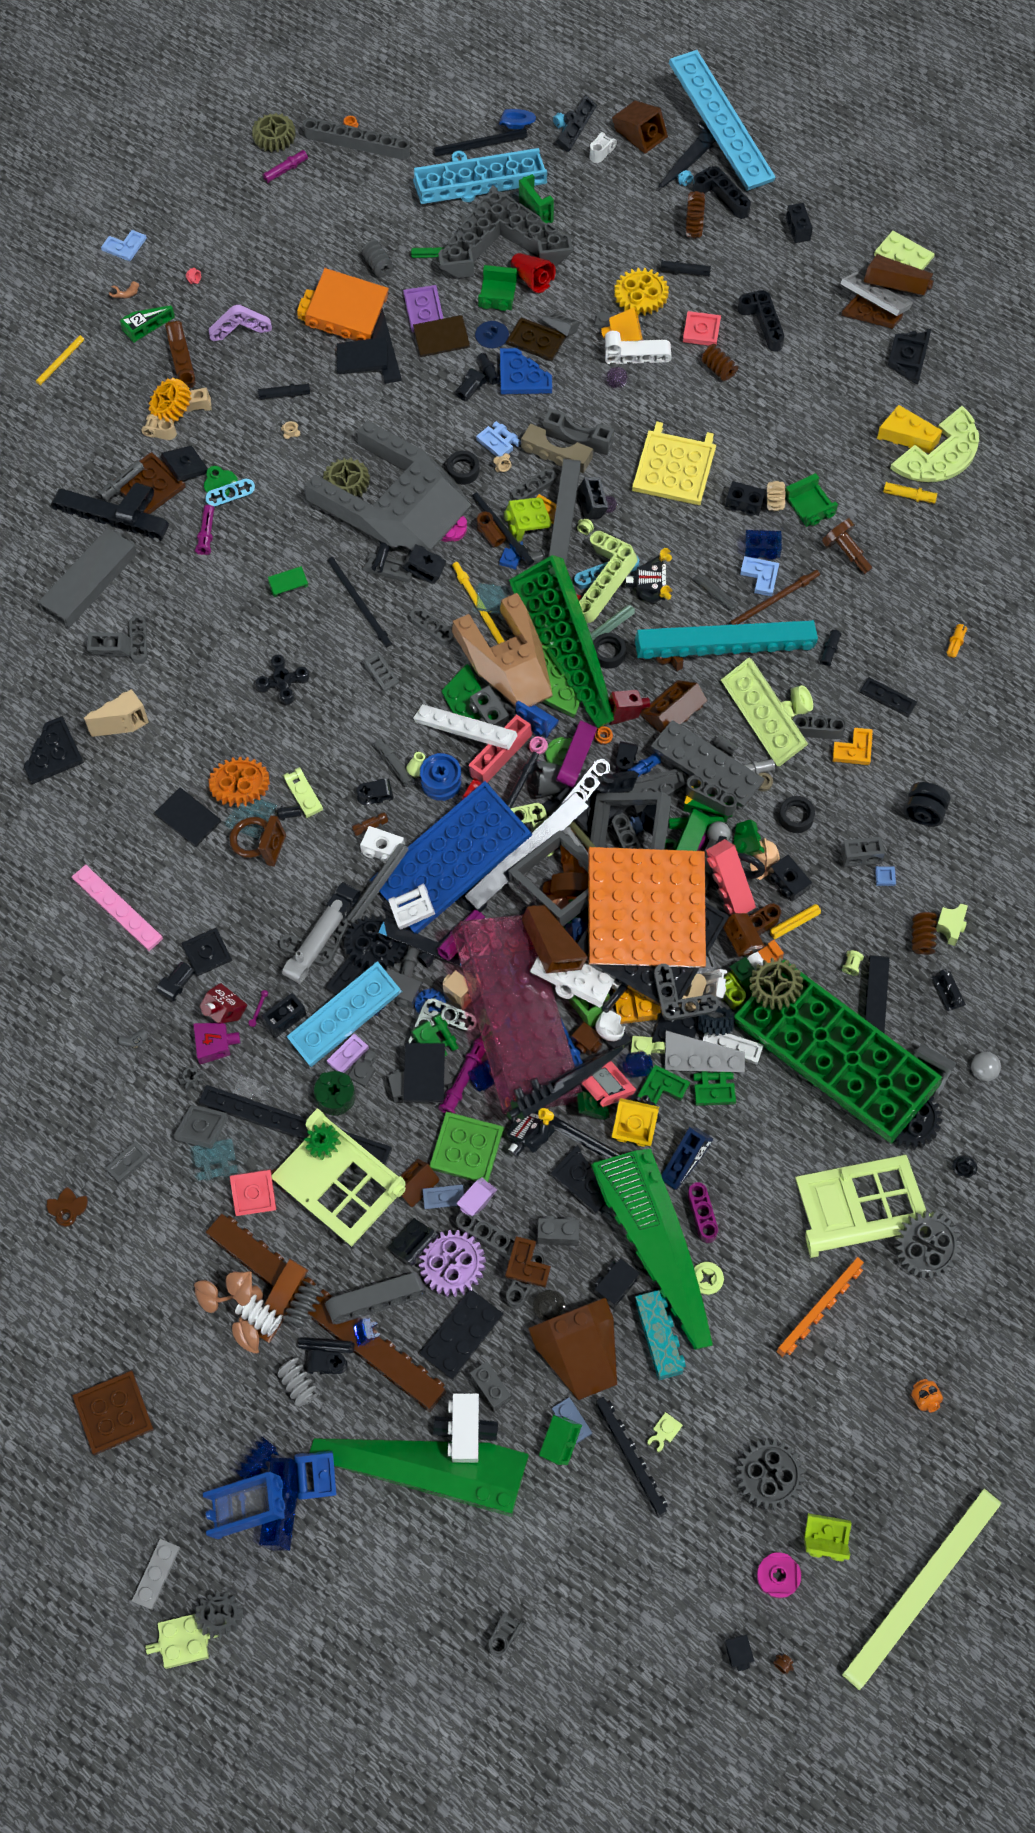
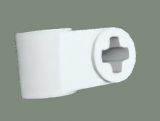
M601 132L590 144V160L594 163L603 161L616 147L617 140L611 139Z

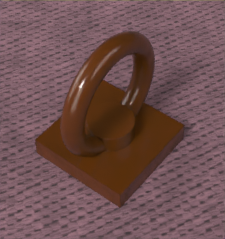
M270 815L268 822L259 817H249L241 820L233 827L229 837L230 846L236 854L242 857L252 858L262 855L267 865L275 867L286 832L277 816ZM252 824L262 826L265 831L260 836L257 849L245 850L238 845L237 836L244 827Z

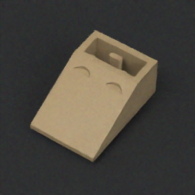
M132 689L122 693L113 701L105 703L96 711H91L84 717L91 737L134 732L149 723L144 706Z

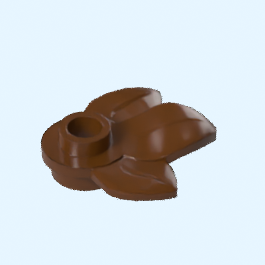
M68 1187L61 1192L58 1200H47L48 1212L55 1216L57 1223L63 1227L71 1226L76 1221V1217L85 1212L88 1205L87 1196L76 1198L73 1191ZM65 1214L70 1215L68 1220H63Z

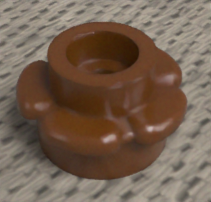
M782 1654V1656L776 1655L773 1664L785 1675L789 1671L794 1670L792 1666L793 1661L786 1654Z

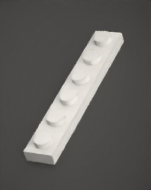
M423 704L414 716L416 723L507 750L510 749L517 738L516 731Z

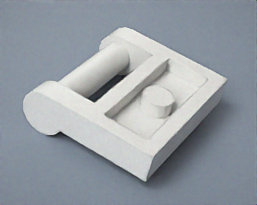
M424 884L397 898L392 897L388 899L400 930L435 915ZM420 895L422 896V898H419V899H417V900H415V901H413V902H411V903H408V904H406V905H404V906H402V907H399V906H398V905H400V904H402V903H404V902H407V901H409V900H411V899H413V898H416V897H418V896H420Z

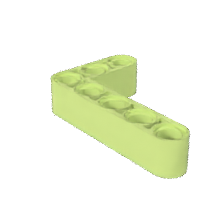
M602 531L594 532L590 536V542L598 554L610 559V561L579 601L586 623H591L597 618L638 561L630 544Z

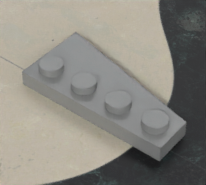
M666 1030L665 1070L745 1072V1052Z

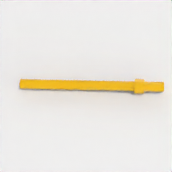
M458 562L453 563L452 567L457 573V579L460 584L464 585L498 644L504 642L503 637L471 585L469 576L462 570Z

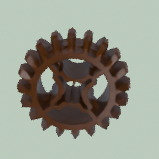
M699 191L688 194L686 236L691 238H700L703 232L705 194Z

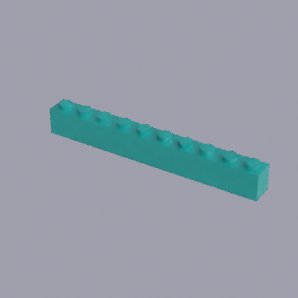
M812 620L637 630L634 640L637 657L650 659L653 657L668 658L670 656L686 657L688 655L704 656L706 654L722 655L724 653L739 654L742 652L810 650L815 647L818 636L815 622Z

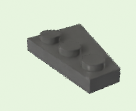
M680 768L638 778L633 790L628 792H663L672 796L685 788V781ZM633 805L637 817L642 814V810L647 805Z

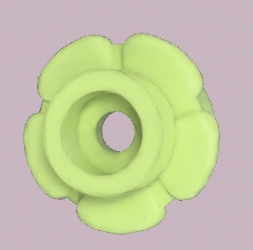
M580 519L577 530L588 535L594 530V526L589 519Z

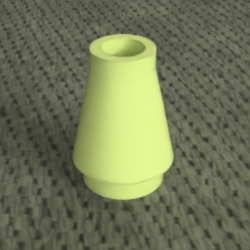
M416 752L406 766L407 772L413 778L420 777V767L425 759V755L422 752Z

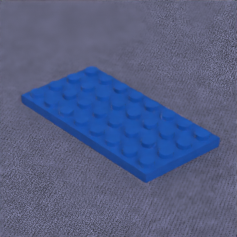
M484 781L408 846L407 853L382 886L380 893L389 902L388 899L392 897L397 898L415 890L421 884L426 886L435 915L409 926L414 933L418 934L533 834L490 785ZM420 895V896H418V897H416V898H413V899H411V900H409V901H407V902H404V903H402V904H400V905H398V906H399V907H402V906H404V905H406V904H408V903H411V902H413V901H415V900H417V899H419V898H422V896Z

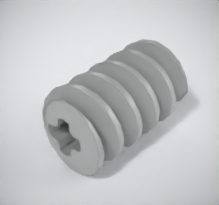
M297 1357L283 1364L279 1368L277 1375L279 1378H283L282 1384L287 1385L286 1391L292 1392L290 1397L291 1399H296L294 1402L295 1406H303L319 1394L312 1393L316 1386H308L312 1379L304 1380L308 1373H300L304 1366L302 1364L295 1365L299 1361Z

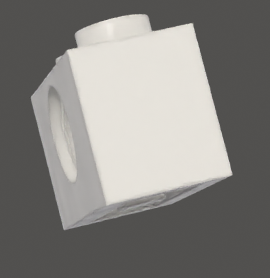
M369 826L360 844L361 853L368 858L376 857L383 863H386L399 843L405 845L404 838ZM381 845L386 846L384 849L378 848Z

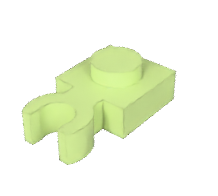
M665 1412L653 1429L657 1435L652 1436L648 1440L647 1445L650 1446L653 1441H657L659 1447L656 1452H661L664 1440L671 1443L683 1425Z

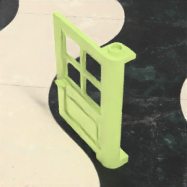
M317 1108L307 1119L306 1127L314 1132V1125H317L319 1128H321L322 1123H325L328 1127L332 1125L335 1131L340 1133V1137L337 1139L341 1141V1144L335 1146L338 1152L331 1151V1158L326 1154L323 1160L318 1156L314 1158L310 1154L311 1152L305 1148L309 1144L304 1140L272 1174V1179L352 1247L388 1206L405 1192L406 1183L401 1176L398 1177L326 1118L323 1112ZM354 1162L367 1173V1176L351 1192L337 1179ZM372 1177L386 1191L369 1207L356 1194ZM334 1183L348 1196L331 1213L317 1200ZM351 1199H354L367 1211L350 1229L336 1215Z
M907 1155L795 1177L811 1230H806L805 1235L810 1258L818 1257L819 1251L901 1235L897 1229L904 1230L905 1227L902 1222L908 1224L910 1223L909 1216L916 1219L915 1214L918 1212L923 1217V1212L926 1211ZM898 1169L905 1189L884 1193L877 1173ZM873 1174L879 1194L858 1198L852 1178ZM907 1193L913 1213L892 1217L886 1197ZM881 1199L887 1218L866 1222L860 1203ZM923 1226L920 1229V1231L924 1230V1233L926 1234L927 1226Z

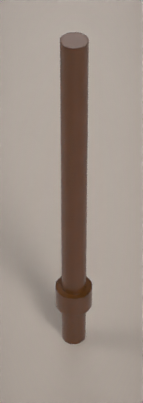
M815 570L808 575L799 577L795 583L731 620L729 624H740L800 587L804 588L810 584V581L820 576L819 571Z

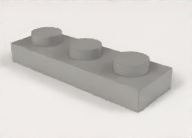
M162 1539L159 1540L132 1602L153 1610L179 1553V1546Z

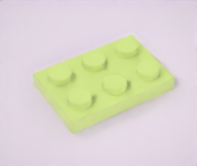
M895 231L888 235L874 253L875 256L878 254L924 270L935 255Z

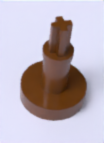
M848 518L831 530L822 539V543L826 548L837 543L848 556L850 562H855L865 575L873 567L862 555L864 553L863 550L849 536L848 533L855 527V524Z

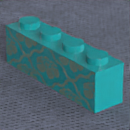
M659 1290L635 1296V1304L658 1380L683 1374V1368L686 1367L683 1355L679 1356L677 1348L680 1347L678 1337L673 1335L671 1330L674 1325L671 1315L667 1316L665 1310L668 1307L666 1298L661 1296Z

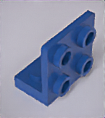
M520 701L516 702V714L531 724V730L536 736L547 738L559 723L558 719L535 705L528 707Z

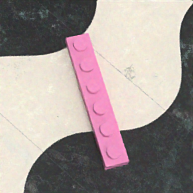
M87 865L83 866L72 876V879L148 951L163 939L149 923Z

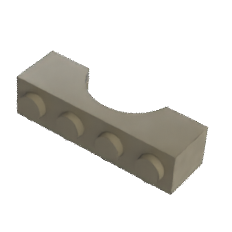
M533 424L528 426L521 438V449L526 453H534L539 455L541 459L554 461L558 466L563 465V459L580 460V472L583 474L593 458V448L578 442L566 448L552 445L546 438V430Z

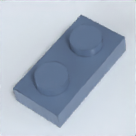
M463 1185L423 1189L425 1210L459 1206L457 1202L464 1195Z
M570 1397L552 1408L555 1415L566 1417L582 1424L576 1444L592 1435V1431Z

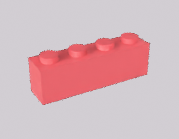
M517 714L504 727L517 733V738L510 749L507 750L488 744L469 764V772L472 778L475 777L481 783L484 781L488 783L532 736L531 724Z
M724 839L707 849V862L713 869L714 873L712 876L719 886L718 893L724 900L725 904L723 907L729 915H733L734 913H748L756 908L735 845Z

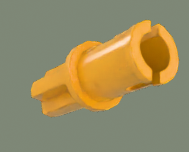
M963 624L956 625L954 634L949 639L948 657L955 658L960 646L964 643L963 638L967 632V627H964Z

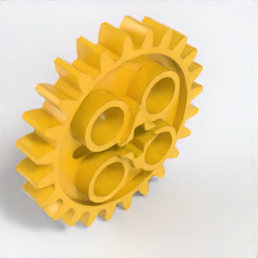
M637 268L636 272L631 269L630 274L625 272V276L620 275V280L616 281L614 297H616V303H619V307L624 306V311L636 308L638 315L640 312L644 316L646 312L652 315V310L658 312V308H663V303H667L669 286H667V281H663V276L658 277L659 272L653 274V269L647 272L646 268L643 271Z

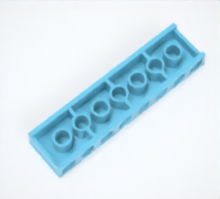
M539 148L417 167L414 168L413 182L420 203L426 204L471 195L487 194L492 185L498 191L519 188V180L531 174L535 177L534 186L546 184L547 169L544 168Z

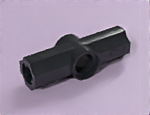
M435 1416L433 1436L452 1437V1435H448V1422L453 1421V1418ZM479 1420L478 1440L497 1441L498 1422Z

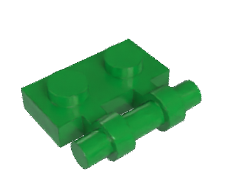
M440 1014L433 1017L436 1022L435 1025L431 1026L429 1021H425L411 1030L417 1043H445V1047L449 1045L452 1051L459 1048L455 1042L457 1039L454 1034L451 1035L446 1020H443ZM439 1030L445 1038L442 1041L439 1040L436 1034Z
M701 1071V1073H693L694 1081H702V1084H695L694 1086L696 1106L736 1104L735 1084L726 1083V1080L734 1079L733 1072L708 1073V1071ZM719 1080L720 1084H709L708 1081Z

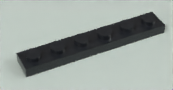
M604 1397L596 1400V1406L658 1518L662 1517L667 1513L666 1508L668 1504L663 1495L659 1496L656 1492L657 1484L653 1477H648L644 1469L647 1467L642 1457L638 1458L634 1450H636L634 1442L631 1438L627 1439L624 1431L626 1429L620 1419L617 1420L613 1414L615 1412L614 1406L610 1400L606 1401Z

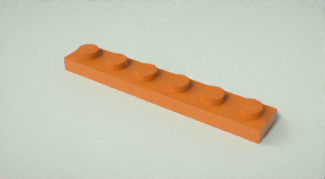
M857 1257L779 1346L777 1353L780 1356L784 1357L786 1353L791 1355L797 1348L795 1343L799 1338L804 1340L811 1332L808 1328L812 1323L817 1325L824 1317L822 1312L826 1307L830 1310L837 1302L835 1297L839 1292L843 1295L850 1287L848 1282L852 1278L856 1280L863 1272L861 1267L864 1263L860 1258Z

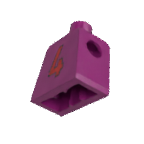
M224 1023L194 1024L199 1064H205L231 1055L229 1045L241 1044L239 1032L228 1033Z

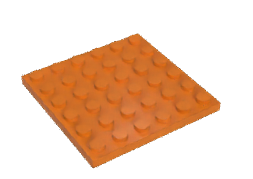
M589 847L588 964L632 966L667 964L670 967H706L705 851Z

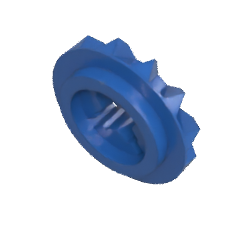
M433 988L424 989L417 995L415 1001L417 1013H420L422 1005L426 1000L435 998L446 1003L445 997L440 991ZM441 1005V1009L430 1006L428 1012L431 1013L435 1010L439 1012L438 1014H441L444 1006Z

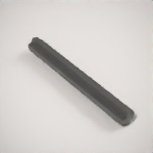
M402 843L398 844L346 919L350 923L356 924L357 919H360L407 853V846Z

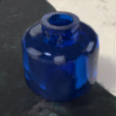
M643 1050L628 1053L625 1061L622 1063L624 1072L628 1073L632 1078L647 1076L650 1070L653 1069L651 1055Z

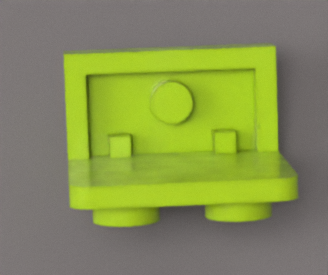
M542 498L509 501L507 509L504 511V519L508 522L509 531L517 541H522L527 530L550 528L552 524Z
M808 1513L804 1535L806 1552L818 1558L823 1555L829 1556L835 1561L849 1560L848 1542L851 1521Z

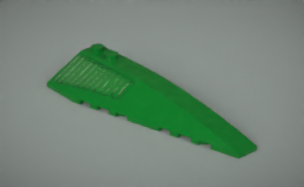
M651 1149L635 1150L593 1163L591 1166L607 1206L613 1208L617 1215L615 1219L618 1224L622 1223L628 1233L626 1237L629 1242L636 1246V1253L652 1280L657 1281L661 1287V1290H659L663 1298L667 1297L672 1305L671 1311L674 1316L681 1320V1327L695 1350L713 1346L692 1259Z

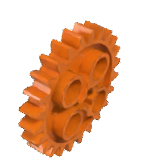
M232 757V762L224 760V765L219 763V769L213 768L214 773H210V779H208L210 792H212L213 797H216L217 801L222 800L223 805L229 802L230 807L234 803H236L237 807L240 806V803H243L244 806H247V802L254 804V799L261 800L260 795L265 796V791L269 790V773L266 771V767H262L261 762L256 764V759L250 762L249 757L245 760H242V757H239L238 760Z

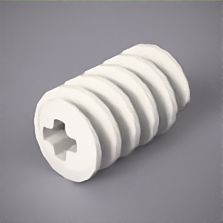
M256 1294L251 1297L249 1304L246 1306L238 1304L235 1313L238 1315L242 1314V1319H248L250 1325L255 1323V1329H261L263 1335L268 1333L267 1337L273 1334L283 1315H279L275 1318V1309L269 1313V1304L264 1308L261 1307L263 1304L262 1299L256 1303Z

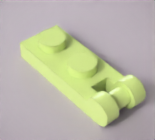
M300 767L294 769V772L290 774L286 773L283 775L286 784L306 818L323 810ZM298 778L300 781L294 784L293 780Z

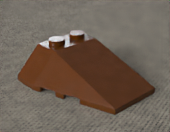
M606 1298L528 1328L537 1351L578 1400L617 1385L614 1320Z

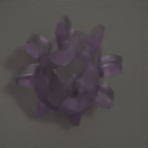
M616 366L615 369L611 368L607 372V382L611 387H623L627 383V372L622 367Z

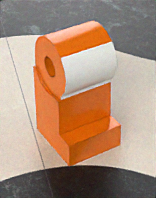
M772 940L766 947L753 953L747 959L754 969L758 971L756 968L757 964L763 966V961L766 960L770 963L771 958H774V962H778L779 957L783 959L784 952L776 941Z

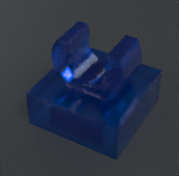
M364 1318L353 1326L358 1346L366 1345L371 1340L380 1336V1333H373L372 1329L377 1326V1322H371L370 1318Z

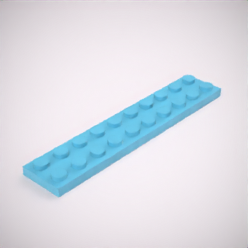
M698 50L671 58L669 65L745 189L748 191L773 182L776 178Z

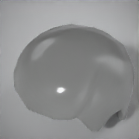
M981 1052L972 1059L971 1071L974 1077L980 1081L989 1082L998 1077L1001 1071V1062L995 1054Z

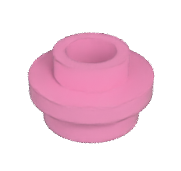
M534 737L530 741L529 748L531 752L534 751L540 755L547 750L548 743L543 737Z

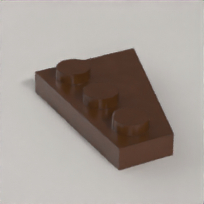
M857 294L842 311V316L893 329L903 318V313L896 316Z

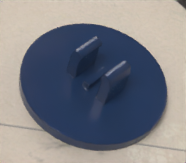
M487 321L479 325L476 329L475 337L481 346L493 349L501 347L506 343L509 338V331L504 324L498 321Z

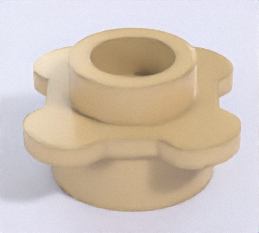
M289 421L282 425L281 429L284 431L283 436L285 439L300 436L296 422Z
M505 453L503 456H496L493 461L496 464L495 470L497 472H506L511 468L512 464L509 460V454Z

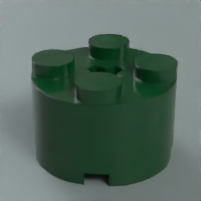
M340 1071L324 1072L315 1083L314 1094L316 1102L324 1113L331 1116H339L353 1107L356 1094L350 1076Z

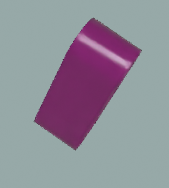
M695 1182L689 1188L688 1201L700 1240L704 1243H712L715 1241L718 1233L717 1222L707 1188L704 1184ZM700 1191L702 1196L695 1197L692 1192ZM705 1210L708 1215L702 1217L698 1214V1211ZM711 1229L714 1234L707 1236L703 1230Z

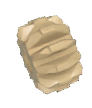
M773 481L767 484L768 510L779 511L785 508L784 482Z

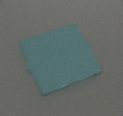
M478 583L477 610L490 612V614H501V600L507 597V588L495 586L494 584Z

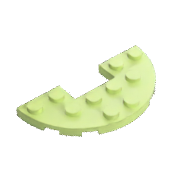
M961 406L938 425L942 433L948 437L947 440L929 455L914 445L893 462L890 469L903 477L920 482H938L960 474L971 464L978 448L979 433L974 424L973 417Z

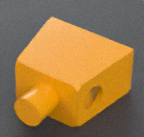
M636 308L628 309L610 317V326L601 328L603 338H605L607 332L617 331L620 333L621 341H643Z

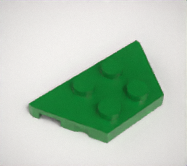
M466 664L445 686L442 694L452 713L475 720L480 719L477 713L474 714L469 704L470 696L482 689L469 665ZM479 700L478 703L480 705H486L487 701ZM493 714L488 716L490 720L497 719Z

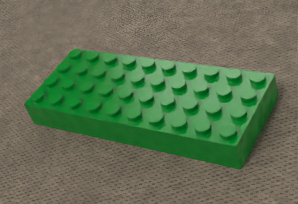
M801 971L800 976L803 978L801 983L803 989L799 990L801 995L800 997H795V1003L789 1001V1007L783 1004L780 1010L778 1005H775V1008L772 1010L770 1004H768L764 1008L763 1002L757 1003V997L751 996L734 1016L735 1025L758 1043L763 1044L766 1049L890 1144H892L942 1083V1076ZM781 972L783 978L792 981L787 974ZM777 977V982H774V984H773V985H774V990H775L776 986H777L778 983H779V982H778V977ZM760 986L765 993L771 995V990L765 988V986ZM787 991L780 992L778 996L785 994Z

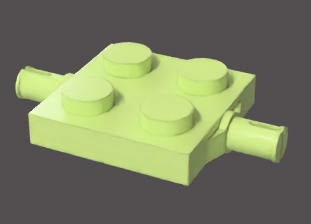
M195 1614L158 1623V1643L146 1645L147 1655L160 1651L163 1656L164 1668L168 1669L208 1659L207 1647L210 1633L202 1635V1629H197Z

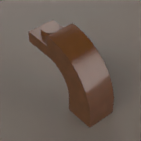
M579 872L553 874L551 880L544 882L543 893L551 901L562 897H578L588 889V874Z

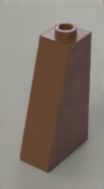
M878 254L869 264L864 278L866 283L925 295L928 290H931L934 280H932L933 273Z
M545 905L527 907L522 921L545 972L556 973L581 970L587 955Z

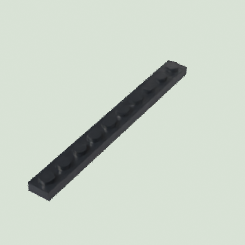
M209 1085L205 1086L199 1100V1105L227 1113L228 1115L302 1140L309 1136L306 1127L307 1118ZM343 1131L386 1166L392 1151L391 1146Z

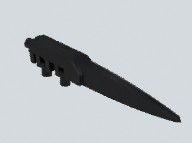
M702 121L697 125L702 130L699 137L676 162L658 187H664L678 177L682 171H685L695 163L716 141L707 125Z
M624 1045L602 1053L546 1083L539 1084L537 1077L529 1080L532 1086V1091L524 1093L521 1086L514 1089L516 1100L510 1101L512 1110L506 1113L509 1119L517 1117L522 1120L557 1100L603 1068L624 1049Z

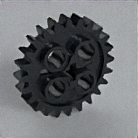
M374 915L371 916V919L364 916V921L358 918L357 924L351 923V928H347V934H345L344 939L346 954H350L349 960L355 959V965L361 963V969H364L366 966L370 968L378 961L384 970H387V965L394 967V962L400 963V957H404L407 947L405 943L379 933L384 921L382 920V915L378 919H375Z
M934 1097L929 1098L921 1108V1110L926 1112V1115L922 1116L917 1113L909 1122L906 1133L901 1132L893 1141L898 1142V1148L901 1144H904L905 1150L908 1149L909 1145H912L913 1149L916 1150L918 1144L923 1148L925 1142L931 1143V1137L936 1138V1132H939L941 1129L938 1124L942 1123V1119L937 1117L941 1116L942 1111H936L939 1104L932 1103L935 1099ZM911 1127H917L920 1133H914Z

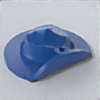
M506 109L502 113L499 125L506 126L508 129L521 130L525 125L535 122L536 116L526 110Z

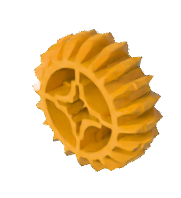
M167 378L165 382L162 381L161 385H157V389L153 391V396H150L152 400L148 404L150 405L149 410L151 414L158 416L159 420L164 418L168 423L170 421L169 418L173 420V423L178 421L179 417H183V413L187 411L186 408L190 406L189 401L192 399L190 397V388L179 379Z

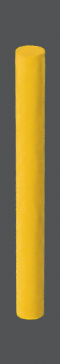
M79 335L38 377L36 383L42 385L84 341V338Z

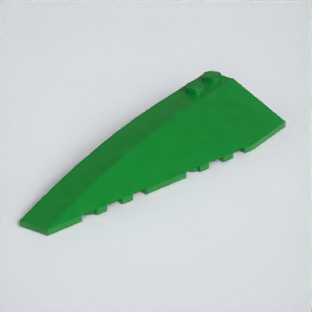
M551 555L509 581L514 594L518 593L526 606L541 644L549 647L547 653L561 674H565L564 676L568 680L567 683L578 694L576 695L577 698L584 704L585 710L597 728H600L614 721L604 677L564 559Z

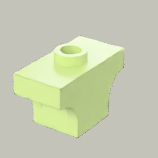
M960 904L956 909L942 908L936 929L937 932L943 933L947 937V944L955 946L960 932H964L967 922L963 920L967 905Z

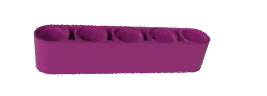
M580 720L556 781L572 788L574 787L597 727Z

